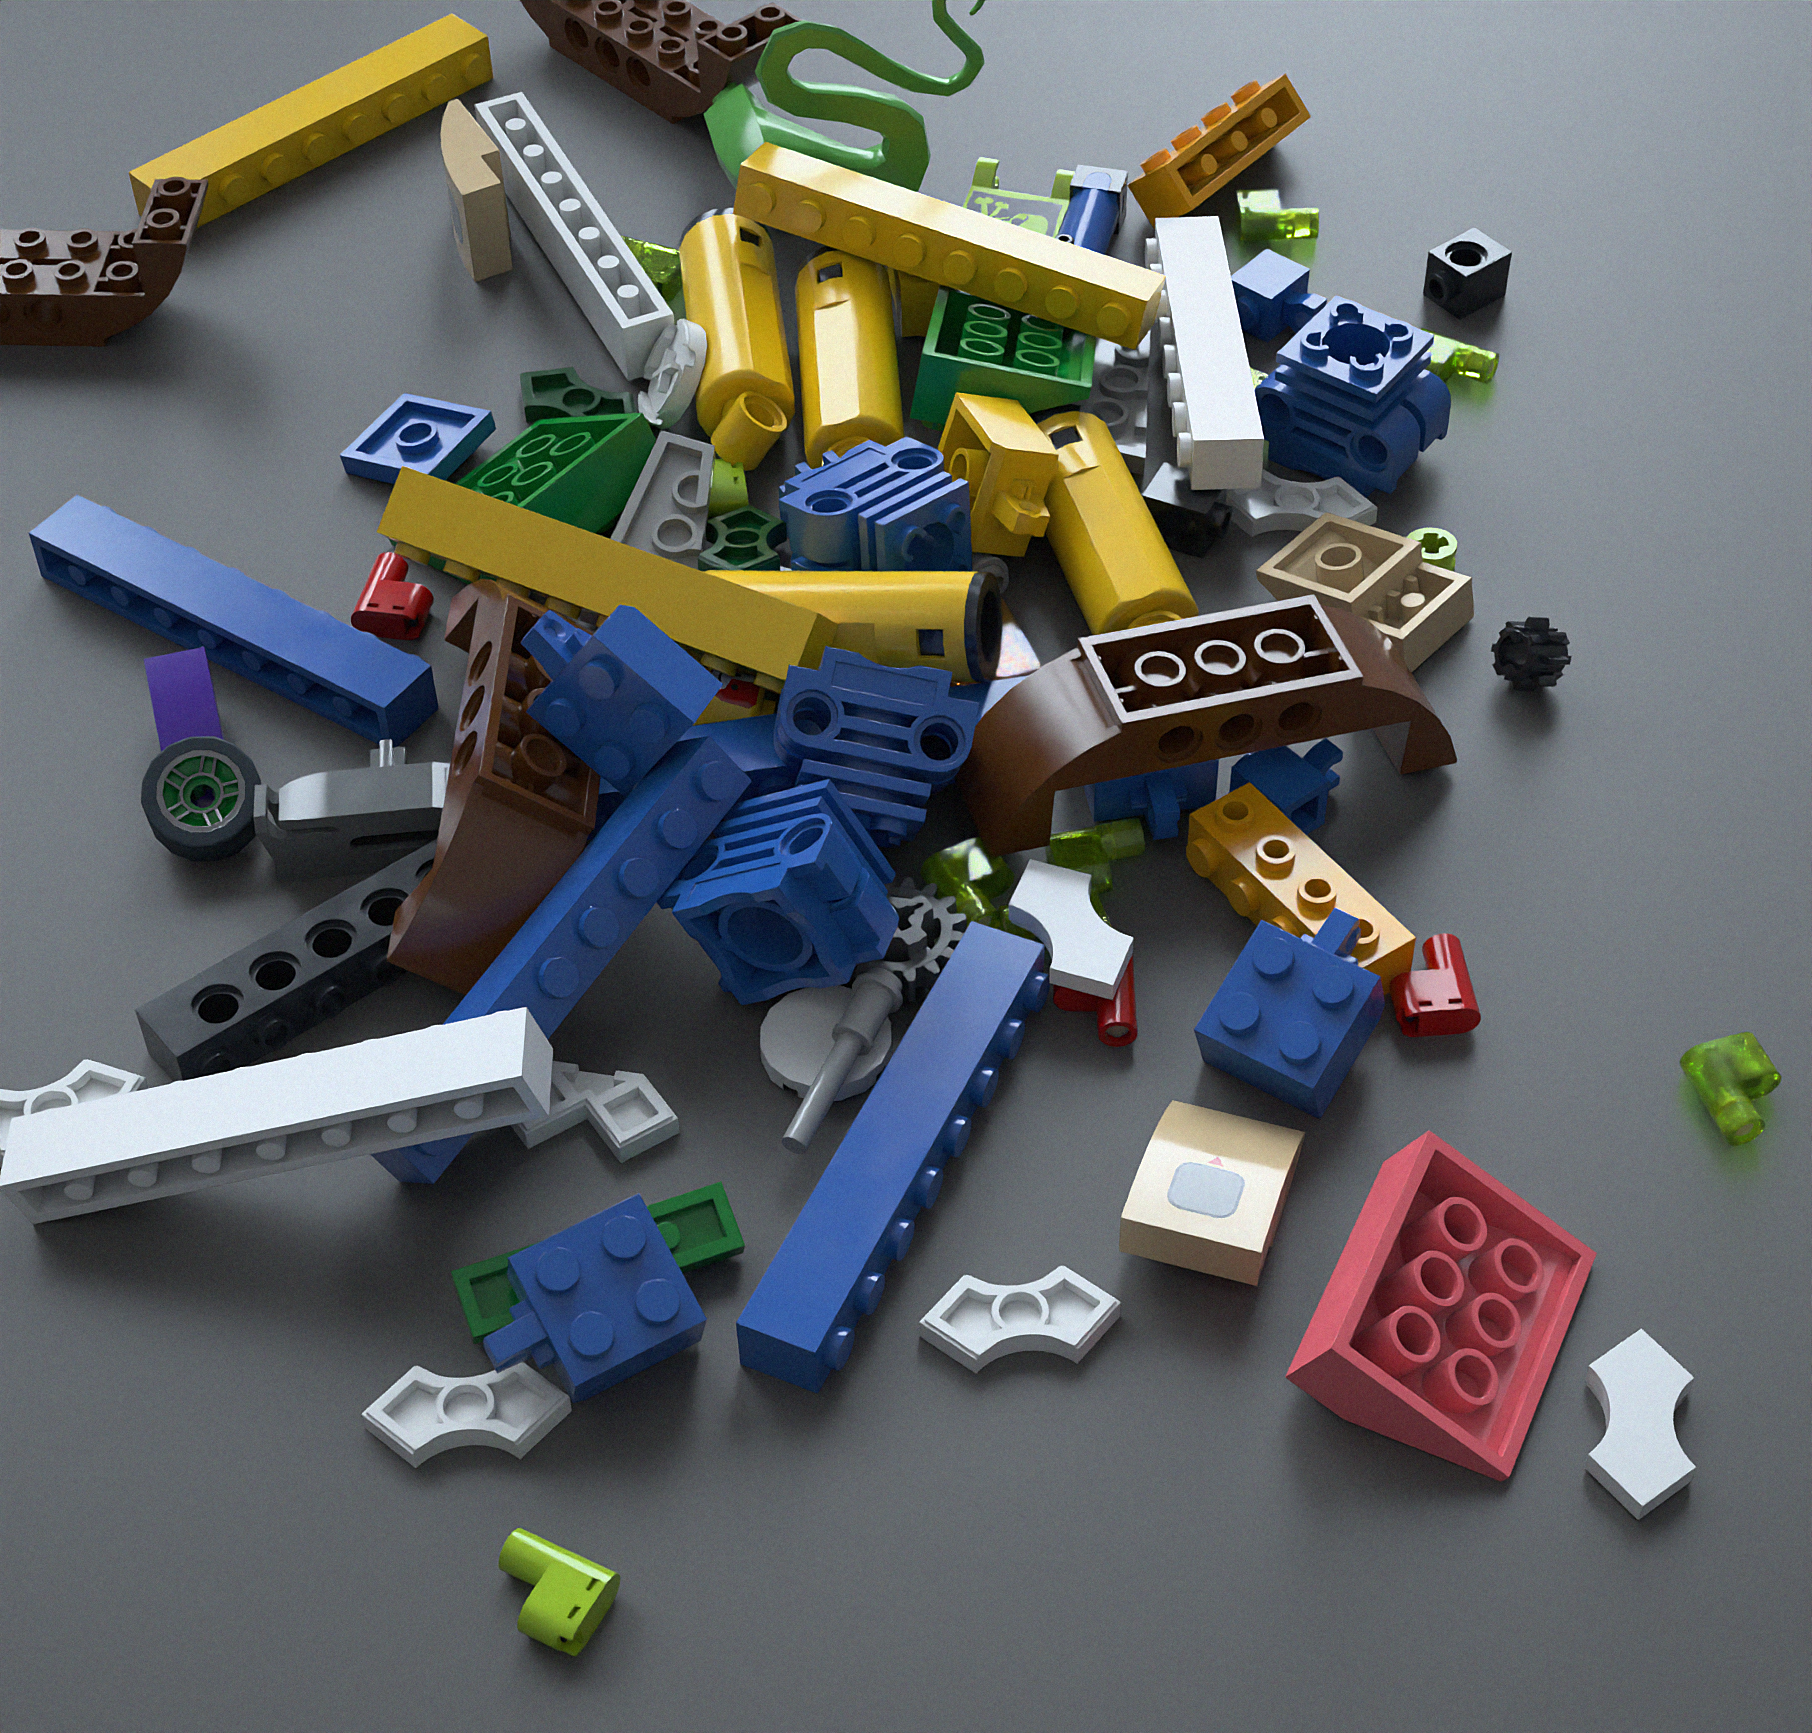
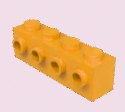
M1286 73L1261 87L1256 79L1244 85L1230 95L1234 102L1232 106L1229 107L1228 103L1224 102L1200 118L1205 125L1199 130L1198 126L1194 125L1170 141L1174 147L1173 151L1169 153L1164 148L1140 164L1144 173L1127 186L1154 229L1155 218H1177L1192 211L1311 117Z
M1250 782L1190 814L1188 844L1186 846L1188 861L1199 876L1207 877L1227 896L1231 906L1238 914L1247 916L1257 926L1263 920L1299 938L1303 934L1314 938L1335 907L1359 919L1358 927L1361 929V937L1354 947L1351 956L1358 959V966L1381 976L1384 995L1390 992L1389 984L1395 976L1411 971L1416 937Z

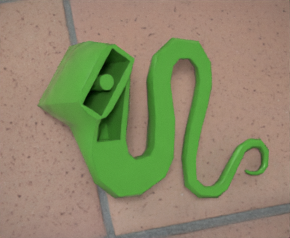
M932 0L933 21L966 57L961 71L947 78L916 72L888 58L862 40L834 25L802 20L774 29L755 69L756 76L767 101L796 117L848 123L880 132L883 141L867 149L844 145L772 114L743 83L738 85L736 82H733L713 98V105L704 113V117L719 165L735 190L737 189L740 164L763 143L768 142L917 192L931 158L924 117L893 94L850 84L801 81L792 77L788 66L792 56L806 49H827L871 74L910 92L950 97L972 85L983 68L985 60L979 44L947 13V0ZM977 0L975 6L969 11L970 15L976 14L981 9L985 0Z

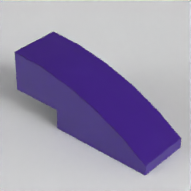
M200 647L144 659L161 752L168 745L189 737L215 736L225 740L205 648ZM206 790L205 796L200 797L197 801L191 800V802L199 808H205L210 806L215 798L212 790Z

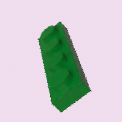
M721 1181L646 1206L682 1274L744 1252L745 1243ZM534 1244L451 1271V1280L474 1345L483 1342L484 1337L514 1322L509 1309L520 1303L507 1278L508 1257Z

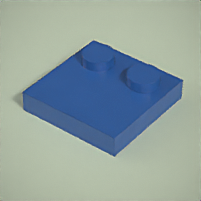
M403 393L340 454V458L346 473L392 484L396 483L402 466L446 481L496 430V426L490 410Z

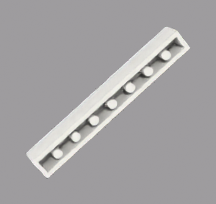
M519 92L475 104L477 123L500 151L505 193L627 380L644 377V368L654 344L663 330L674 324L673 312L524 94Z
M1218 216L1155 218V238H1147L1145 240V267L1148 270L1166 275L1155 323H1158L1159 350H1163V377L1167 378L1168 407H1172L1173 437H1177L1178 467H1188L1192 490L1261 488L1264 436Z
M527 1007L510 1011H499L491 1015L450 1024L435 1025L426 1029L390 1037L370 1039L362 1043L316 1053H305L297 1057L256 1066L240 1067L233 1071L196 1079L176 1081L168 1085L136 1092L116 1094L107 1098L62 1108H51L43 1112L12 1118L0 1174V1189L32 1224L549 1117L553 1048Z

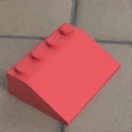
M1428 1130L1383 1162L1285 1378L1346 1421L1501 1482L1510 1477L1597 1253Z

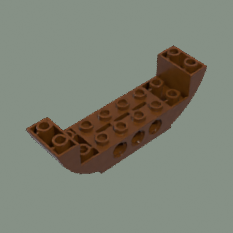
M519 0L533 21L549 38L550 47L671 124L685 117L708 110L713 105V98L730 83L736 82L738 85L743 83L747 88L759 83L755 69L773 30L803 20L774 2L760 6L756 11L726 25L686 0Z
M183 177L155 179L137 229L128 231H94L88 228L76 230H42L39 228H25L22 230L0 229V345L105 347L109 336L130 329L151 315L170 295L182 272L203 209L209 185L208 180H194Z
M480 579L467 585L451 599L444 641L469 653L434 863L431 871L395 911L386 960L464 995H467L583 852L588 835L595 828L601 779L597 772L526 712L552 679L543 669V666L521 644V641L549 608L488 579ZM553 611L575 628H579L590 635L594 634V630Z
M1308 595L1078 638L1077 648L1037 669L1012 687L984 714L975 726L972 747L954 781L989 858L1050 846L1055 791L1367 729L1374 730L1400 775L1457 763V756L1451 736L1388 636L1367 619L1344 609L1320 605L1315 595Z

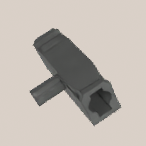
M385 739L380 741V749L370 750V768L327 771L302 776L281 787L279 793L273 791L267 784L255 785L253 816L255 833L276 864L278 882L377 873L437 839L450 763L426 762L407 764L406 748H394L392 740ZM268 810L270 811L276 826L268 820Z

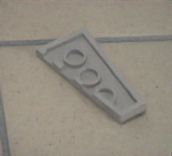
M1150 330L1136 350L1097 337L1089 399L1069 403L1088 406L1101 414L1129 471L1144 475L1146 456Z
M661 430L611 539L698 570L697 558L703 552L715 465V445ZM581 611L579 619L582 622L595 625L598 616Z

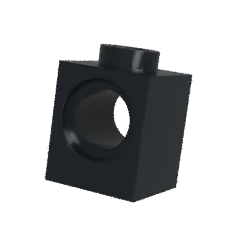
M1474 227L1428 251L1423 295L1458 319H1462L1506 295L1512 252Z
M1164 462L1142 494L1169 549L1204 558L1216 538L1223 539L1229 529L1232 518V506L1226 505L1227 489L1192 490L1189 472L1186 468H1179Z

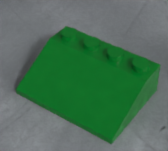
M940 285L922 351L910 418L921 420V423L930 429L944 431L956 392L1018 400L1028 414L1089 399L1097 337Z
M643 413L539 419L455 484L583 530L600 534L617 524L619 520L617 515L625 509L656 443V439ZM389 539L391 545L396 547L397 542ZM433 556L430 557L429 565L468 585L472 583L443 571L446 561ZM480 574L478 579H488L496 582V579Z

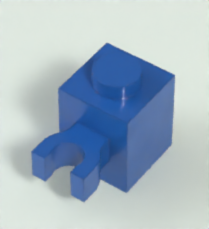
M1265 249L1231 276L1241 330L1267 343L1288 326L1297 334L1327 304V299L1314 293L1307 294L1310 269L1269 249Z
M1325 738L1315 744L1302 758L1288 746L1247 753L1231 767L1229 793L1250 782L1307 835L1325 823L1328 791L1340 783V775L1330 767L1342 761L1343 751Z

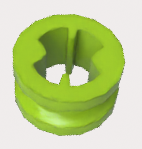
M1426 527L1417 529L1407 536L1409 539L1421 542L1423 562L1450 571L1455 570L1456 559L1454 556L1457 553V540L1448 531Z

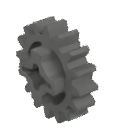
M906 877L901 887H891L890 883L883 884L888 890L886 897L899 916L898 926L884 958L856 964L850 980L856 978L857 975L866 973L870 968L885 969L900 980L904 996L911 1002L916 1001V988L924 986L927 990L931 991L967 930V919L965 914H957L956 899L953 896L938 900V885L931 883L922 891L914 889L913 877ZM939 937L938 942L934 946V940Z

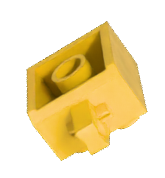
M956 392L937 450L942 452L944 472L952 475V482L960 478L969 482L972 552L1024 557L1031 536L1043 537L1048 525L1050 514L1043 500L1048 486L1054 482L1057 476L1059 453L1018 400Z

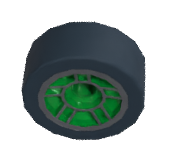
M215 736L189 737L168 745L151 761L142 780L141 805L155 838L172 854L193 862L219 861L239 853L256 837L253 817L255 785H262L253 760L237 745ZM206 790H212L215 800L210 806L199 808L191 802V800L197 801L200 797L205 796Z

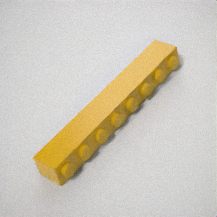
M450 14L129 171L138 214L142 217L155 179L183 177L194 180H208L209 185L203 209L196 227L198 228L493 78L488 36L456 15Z
M768 142L763 143L740 164L733 214L1133 350H1136L1154 325L1166 275Z
M405 466L401 467L377 529V533L397 542L394 553L426 566L431 556L446 561L443 571L469 582L478 581L480 574L496 579L497 583L529 598L531 592L546 597L545 607L568 618L578 621L581 611L596 615L598 619L595 626L598 628L619 604L635 607L683 650L686 648L703 654L700 662L702 666L733 678L738 667L756 674L753 682L754 685L781 695V690L785 684L788 666L794 665L818 670L825 646L831 647L838 629V624L816 611Z

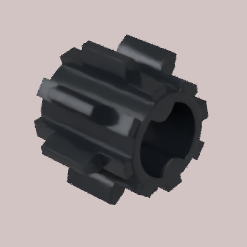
M1528 616L1525 622L1507 621L1505 623L1506 628L1499 632L1501 637L1497 643H1492L1491 652H1494L1495 663L1492 666L1497 676H1505L1504 680L1513 681V690L1534 691L1536 687H1555L1557 680L1563 676L1562 670L1565 665H1570L1572 656L1568 655L1567 645L1570 642L1566 632H1557L1558 628L1549 627L1550 622L1547 617Z

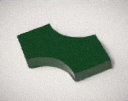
M574 367L519 374L526 422H536L539 419L636 413L633 394H630V392H609L594 388L579 378Z
M751 505L708 520L706 541L713 544V546L699 554L697 558L698 570L702 572L708 570L780 571V558L773 549L787 541L786 523Z

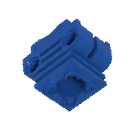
M1336 295L1277 352L1276 362L1280 363V365L1254 389L1264 440L1269 442L1268 459L1292 470H1302L1316 474L1325 480L1338 476L1365 498L1376 488L1391 494L1396 489L1397 479L1417 459L1418 451L1424 452L1436 438L1442 440L1447 435L1451 410V394L1446 384L1438 376L1425 370L1431 363L1432 353L1427 351L1434 344L1435 335L1415 328L1404 321L1393 319L1361 306V304Z
M907 436L888 446L868 440L848 450L841 458L828 465L807 470L784 481L785 496L778 500L779 510L788 515L790 551L793 552L791 556L792 571L973 572L969 482L961 478L952 482V475L944 472L942 452Z
M825 646L818 670L794 665L788 666L773 731V746L778 757L786 765L800 770L794 788L830 779L876 846L900 848L901 840L912 842L924 824L927 810L922 808L929 795L944 790L953 781L967 759L972 747L979 703L948 697L952 677L951 671L921 665L910 668L887 667L874 663L857 652ZM809 720L814 722L822 733L807 735L802 733L795 726L794 722ZM921 745L937 747L943 753L945 760L928 758L923 753Z
M830 779L734 803L723 817L726 821L719 822L712 831L717 838L707 840L700 846L657 901L661 909L672 907V914L687 934L698 941L720 971L722 976L718 982L719 986L724 992L731 991L741 1005L769 1000L781 993L797 988L814 987L822 989L848 983L856 964L884 958L899 921L896 910L886 897L888 890L883 885L892 883L896 873Z

